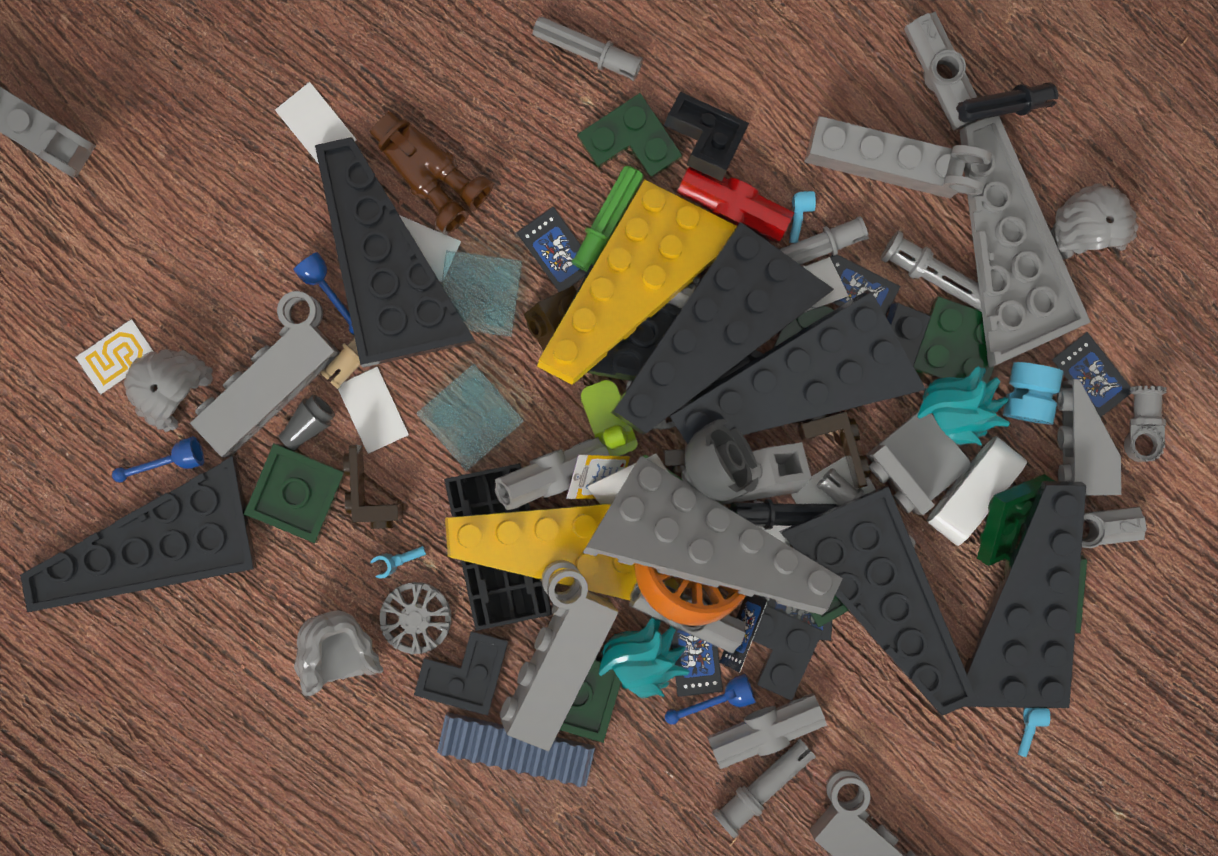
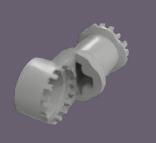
M1143 386L1130 387V393L1134 395V418L1130 419V433L1125 438L1124 449L1127 456L1133 461H1155V459L1160 458V455L1164 452L1163 448H1165L1166 419L1162 418V395L1167 393V387L1150 386L1148 389V386H1144L1143 389ZM1141 434L1149 436L1153 442V449L1147 456L1138 453L1135 447V441Z

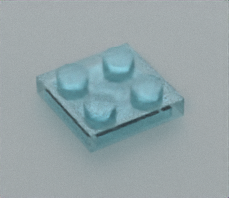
M446 250L441 285L470 332L512 338L522 261Z
M474 363L416 413L466 471H469L525 422Z

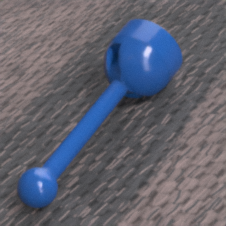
M315 252L301 261L293 270L306 284H319L349 324L350 333L354 335L350 313L324 280L327 274V266L320 254Z
M196 437L185 438L175 443L171 450V455L128 469L118 467L113 470L112 478L116 482H124L128 476L173 462L181 468L192 469L204 464L203 450Z
M746 674L731 679L725 687V693L679 711L674 709L668 710L665 713V721L670 725H674L682 717L725 701L739 708L756 703Z

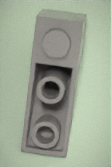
M1080 379L1062 381L1060 393H1057V406L1059 411H1062L1063 426L1059 427L1057 434L1058 446L1060 449H1063V464L1058 469V481L1083 482L1086 485V495H1122L1121 455Z
M803 443L767 447L753 451L757 467L750 468L752 480L758 477L756 489L741 497L726 501H715L725 505L732 502H744L798 493L812 479ZM682 472V480L685 483L689 484L685 478L684 472Z

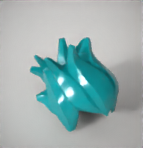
M978 366L968 377H946L936 379L930 383L923 394V401L917 417L921 419L933 413L941 430L956 444L976 443L982 446L979 437L985 436L987 430L995 426H1009V421L996 416V413L1009 399L1003 397L998 400H992L1001 381L995 377L986 384L983 381L986 369Z
M652 617L644 629L614 634L606 642L598 674L602 676L613 669L622 682V687L629 689L638 697L644 699L655 695L664 697L661 689L669 685V680L675 676L689 674L688 669L675 665L686 647L680 646L669 650L676 630L671 626L661 635V632H659L661 621Z

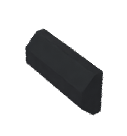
M521 463L444 479L452 517L531 510L529 503L519 508L506 510L505 506L499 502L495 492V479L521 469ZM461 560L475 631L552 615L549 596L542 586V579Z

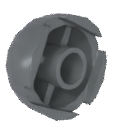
M725 419L715 420L698 430L686 446L684 475L687 482L703 495L719 501L741 497L754 491L758 485V477L752 480L750 468L757 467L753 452L737 428L729 430L724 426L728 422Z

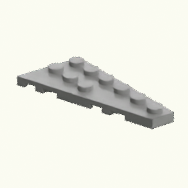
M999 116L982 119L965 126L959 131L961 145L978 147L992 154L989 164L976 165L965 163L964 167L965 177L978 180L984 184L982 194H967L989 367L998 365L1091 322Z
M640 456L583 553L593 556L602 554L618 559V562L631 566L637 563L656 568L658 573L716 588L721 585L737 589L739 594L750 597L754 594L775 599L777 604L823 615L829 609L843 579L735 512L703 495L697 489L643 456Z

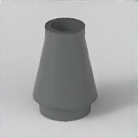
M312 395L309 399L304 398L285 429L279 434V438L285 446L295 451L300 445L330 427L331 419L335 416V413L317 395Z

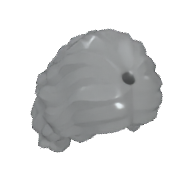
M1101 183L1082 188L1071 196L1063 206L1058 208L1055 217L1056 223L1053 225L1051 234L1062 258L1069 259L1074 255V252L1081 254L1087 250H1100L1107 247H1116L1118 250L1123 251L1126 249L1127 244L1137 237L1136 231L1139 225L1135 220L1136 212L1130 206V199L1127 195L1120 193L1114 187L1103 186ZM1106 219H1110L1111 223H1108Z
M164 349L158 353L149 352L141 358H136L131 364L124 380L126 395L130 403L135 406V412L138 416L143 417L149 425L156 426L158 430L169 432L178 428V420L171 415L179 403L187 396L191 388L197 389L198 386L205 387L211 384L213 381L211 375L213 369L206 366L205 362L198 359L197 356L191 355L185 350L177 352Z
M339 610L329 611L314 616L302 624L297 636L298 650L294 669L300 679L304 696H313L315 693H318L327 682L362 676L364 673L366 675H374L383 672L379 656L372 650V639L362 630L352 615Z

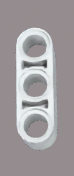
M997 436L993 437L972 460L970 469L956 480L928 516L927 522L956 546L961 545L989 513L988 505L993 495L1010 487L1024 469L1027 460Z

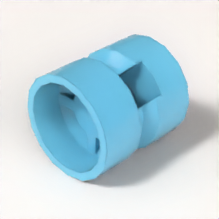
M1013 362L1009 384L1014 387V391L1006 396L1009 400L1004 406L1003 416L1033 423L1053 425L1057 403L1052 398L1053 395L1060 393L1064 371L1040 364Z

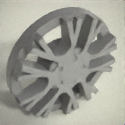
M411 582L397 587L386 597L380 610L382 634L395 649L409 654H421L433 650L446 638L451 627L452 614L447 599L437 588L422 582ZM408 589L413 590L414 596L413 603L410 604L405 602L401 595V592ZM421 589L428 591L423 604L418 602ZM436 596L443 607L436 611H430L427 607L428 602ZM394 599L405 608L400 611L390 603ZM387 612L397 614L399 621L395 624H387ZM432 616H445V622H431ZM401 625L404 631L393 637L391 631ZM429 626H434L442 631L435 641L428 635L427 628ZM407 633L413 637L412 647L400 643L403 636ZM423 633L426 646H420L417 634Z

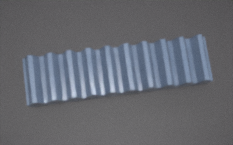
M447 712L437 753L441 756L451 755L459 760L468 759L472 763L481 762L489 767L499 766L503 770L512 769L516 773L521 774L525 772L533 777L543 776L547 780L556 779L564 784L573 783L577 787L587 786L595 745L556 737L548 752L508 736L503 724Z

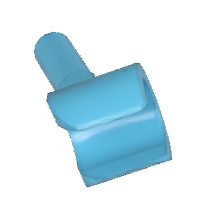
M814 191L797 192L792 197V209L795 213L793 215L789 243H797L799 241L803 212L815 211L816 197Z
M421 546L395 556L385 553L374 557L370 564L378 560H384L388 567L387 571L375 577L385 578L393 574L398 566L426 555L424 547Z
M1047 708L1023 709L1025 728L1018 755L1027 757L1036 726H1049L1050 710Z

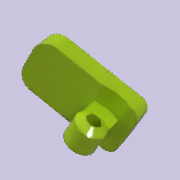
M604 380L584 388L581 393V401L595 438L598 437L600 442L606 445L610 456H620L634 451L638 443L632 427L611 413L621 396L615 383Z

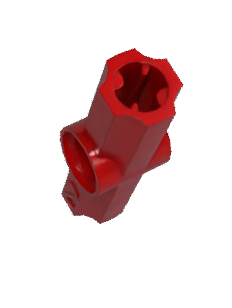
M692 167L687 169L677 190V193L711 209L712 214L736 226L741 222L756 233L777 243L781 241L795 213L760 196L759 191L746 182L731 177L729 179L723 178L720 181Z

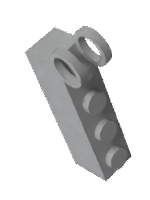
M0 87V132L73 178L77 177L96 145Z
M819 116L812 127L804 163L950 199L958 192L970 195L982 194L984 188L982 182L963 177L962 175L965 163L986 165L990 163L992 154L987 150L974 146L956 145L951 149Z
M292 291L280 299L277 306V315L284 325L279 332L281 338L272 347L266 345L257 351L251 358L254 364L244 373L238 371L223 384V387L226 389L216 399L210 397L195 410L198 416L190 424L221 457L233 456L320 374V371L324 370L340 353L317 328L323 318V309L320 303L308 294ZM300 301H307L310 307L308 318L302 323L295 324L291 317L293 306Z
M565 560L552 562L545 568L542 574V586L553 603L552 614L554 615L548 627H543L539 631L535 641L536 651L530 663L525 662L521 667L517 678L519 685L513 697H507L500 712L501 722L508 736L548 752L619 613L610 600L589 592L587 582L577 567ZM559 568H567V569H562V570L557 571L555 574H553V576H552V577L550 578V580H549L550 575H551L555 570H557V569H559ZM574 577V582L570 589L564 592L555 591V586L560 579Z
M843 769L836 771L829 777L826 784V793L832 804L809 830L813 839L832 856H918L911 849L905 854L898 848L896 844L899 839L884 825L881 824L877 829L866 820L870 816L866 811L870 803V791L857 773ZM850 783L858 785V793L854 799L848 802L838 800V792L842 786Z

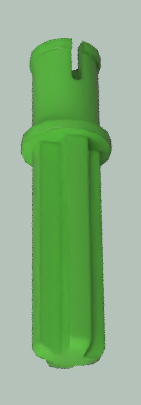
M631 166L623 168L591 228L586 227L585 232L587 235L574 259L571 261L579 269L587 272L591 264L595 265L643 180L644 175L636 168Z

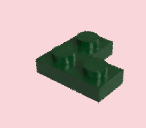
M641 93L577 134V138L598 169L629 148L650 179L682 159V154Z
M1043 474L993 495L988 505L989 514L985 529L980 536L981 544L977 555L978 560L987 566H991L1004 560L1006 553H1013L1022 524L1026 522L1042 481L1055 480Z

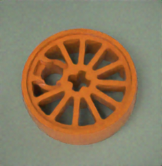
M637 563L634 564L636 581L646 601L659 614L679 624L699 626L721 620L730 614L747 596L739 594L737 589L719 585L729 593L724 599L718 587L666 574H658L656 568ZM674 578L679 586L672 593L663 582ZM702 586L713 605L703 604ZM685 588H692V603L680 598Z

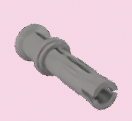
M896 231L885 247L880 258L881 261L885 263L888 261L893 262L908 271V276L912 279L922 277L982 312L977 282L934 258V253L927 246L922 249L905 239L903 232ZM902 250L903 252L907 253L913 258L910 259L905 255L901 254L899 251ZM929 266L933 268L935 271L932 272L929 269H927V267ZM942 276H946V277L952 279L953 281L957 282L958 284H960V285L964 286L965 288L969 289V291L967 292V291L961 289L960 287L954 285L953 283L949 282L948 280L942 278Z
M799 738L797 743L748 787L744 785L742 788L736 789L737 795L720 810L716 808L712 811V814L735 839L739 835L738 830L754 815L760 816L763 813L762 811L765 808L762 805L812 759H815L816 756Z

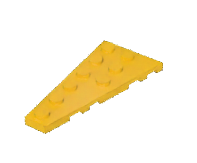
M644 180L539 358L537 367L573 385L607 356L608 351L622 339L628 338L636 331V327L648 317L651 318L679 292L685 289L708 265L710 266L736 228V225Z
M611 504L445 518L447 553L450 558L537 579H542V574L549 564L558 560H565L577 567L587 582L588 591L629 601L632 590L637 583L634 564L632 566L618 562L617 558L602 554L593 556L583 553ZM559 568V569L555 570V571L550 575L549 580H550V578L553 576V574H555L557 571L562 570V569H567V568ZM564 577L557 583L572 586L574 577ZM674 578L663 582L664 585L675 590L679 586Z

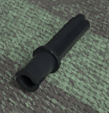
M1051 82L1031 87L1022 84L1014 87L1012 91L966 99L958 103L956 110L959 113L958 119L964 123L1010 113H1016L1020 116L1028 115L1033 109L1053 107L1057 102L1052 99H1058L1059 95L1057 87Z
M765 499L763 503L732 502L730 510L756 526H763L765 530H771L773 526L795 525L839 505L773 504L771 499Z

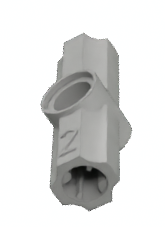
M936 11L927 13L906 25L904 31L924 70L923 78L926 86L935 92L953 131L975 122L964 123L960 121L956 107L959 102L976 98L977 95L965 73V59L954 50ZM943 64L948 66L952 71V78L945 79L941 77L937 72V65Z
M598 437L589 439L564 451L560 449L531 460L530 465L496 478L495 492L499 502L505 506L506 510H511L542 496L546 498L568 490L578 455H609L606 445L602 444Z
M1140 507L1084 513V520L1088 523L1090 529L1088 536L1082 540L1083 548L1145 540V532L1147 531L1146 520ZM1025 523L1022 524L1021 528L1022 536L1026 529V526L1024 525Z
M637 583L630 595V607L729 653H734L736 648L741 645L746 634V623L730 615L716 622L699 626H689L673 622L650 606L642 595ZM666 586L672 593L676 591L675 589ZM681 594L680 598L682 600L692 603V597Z
M811 693L778 708L770 706L757 710L746 716L744 722L707 736L720 769H723L757 754L758 756H766L787 747L791 740L827 726L815 695Z

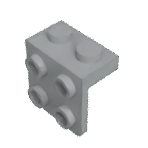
M918 411L869 451L866 456L872 462L869 468L883 484L887 481L895 490L896 494L893 497L906 513L912 511L913 514L924 515L935 506L931 500L966 473L971 467V462L957 444L941 430L932 414L919 419L917 417Z

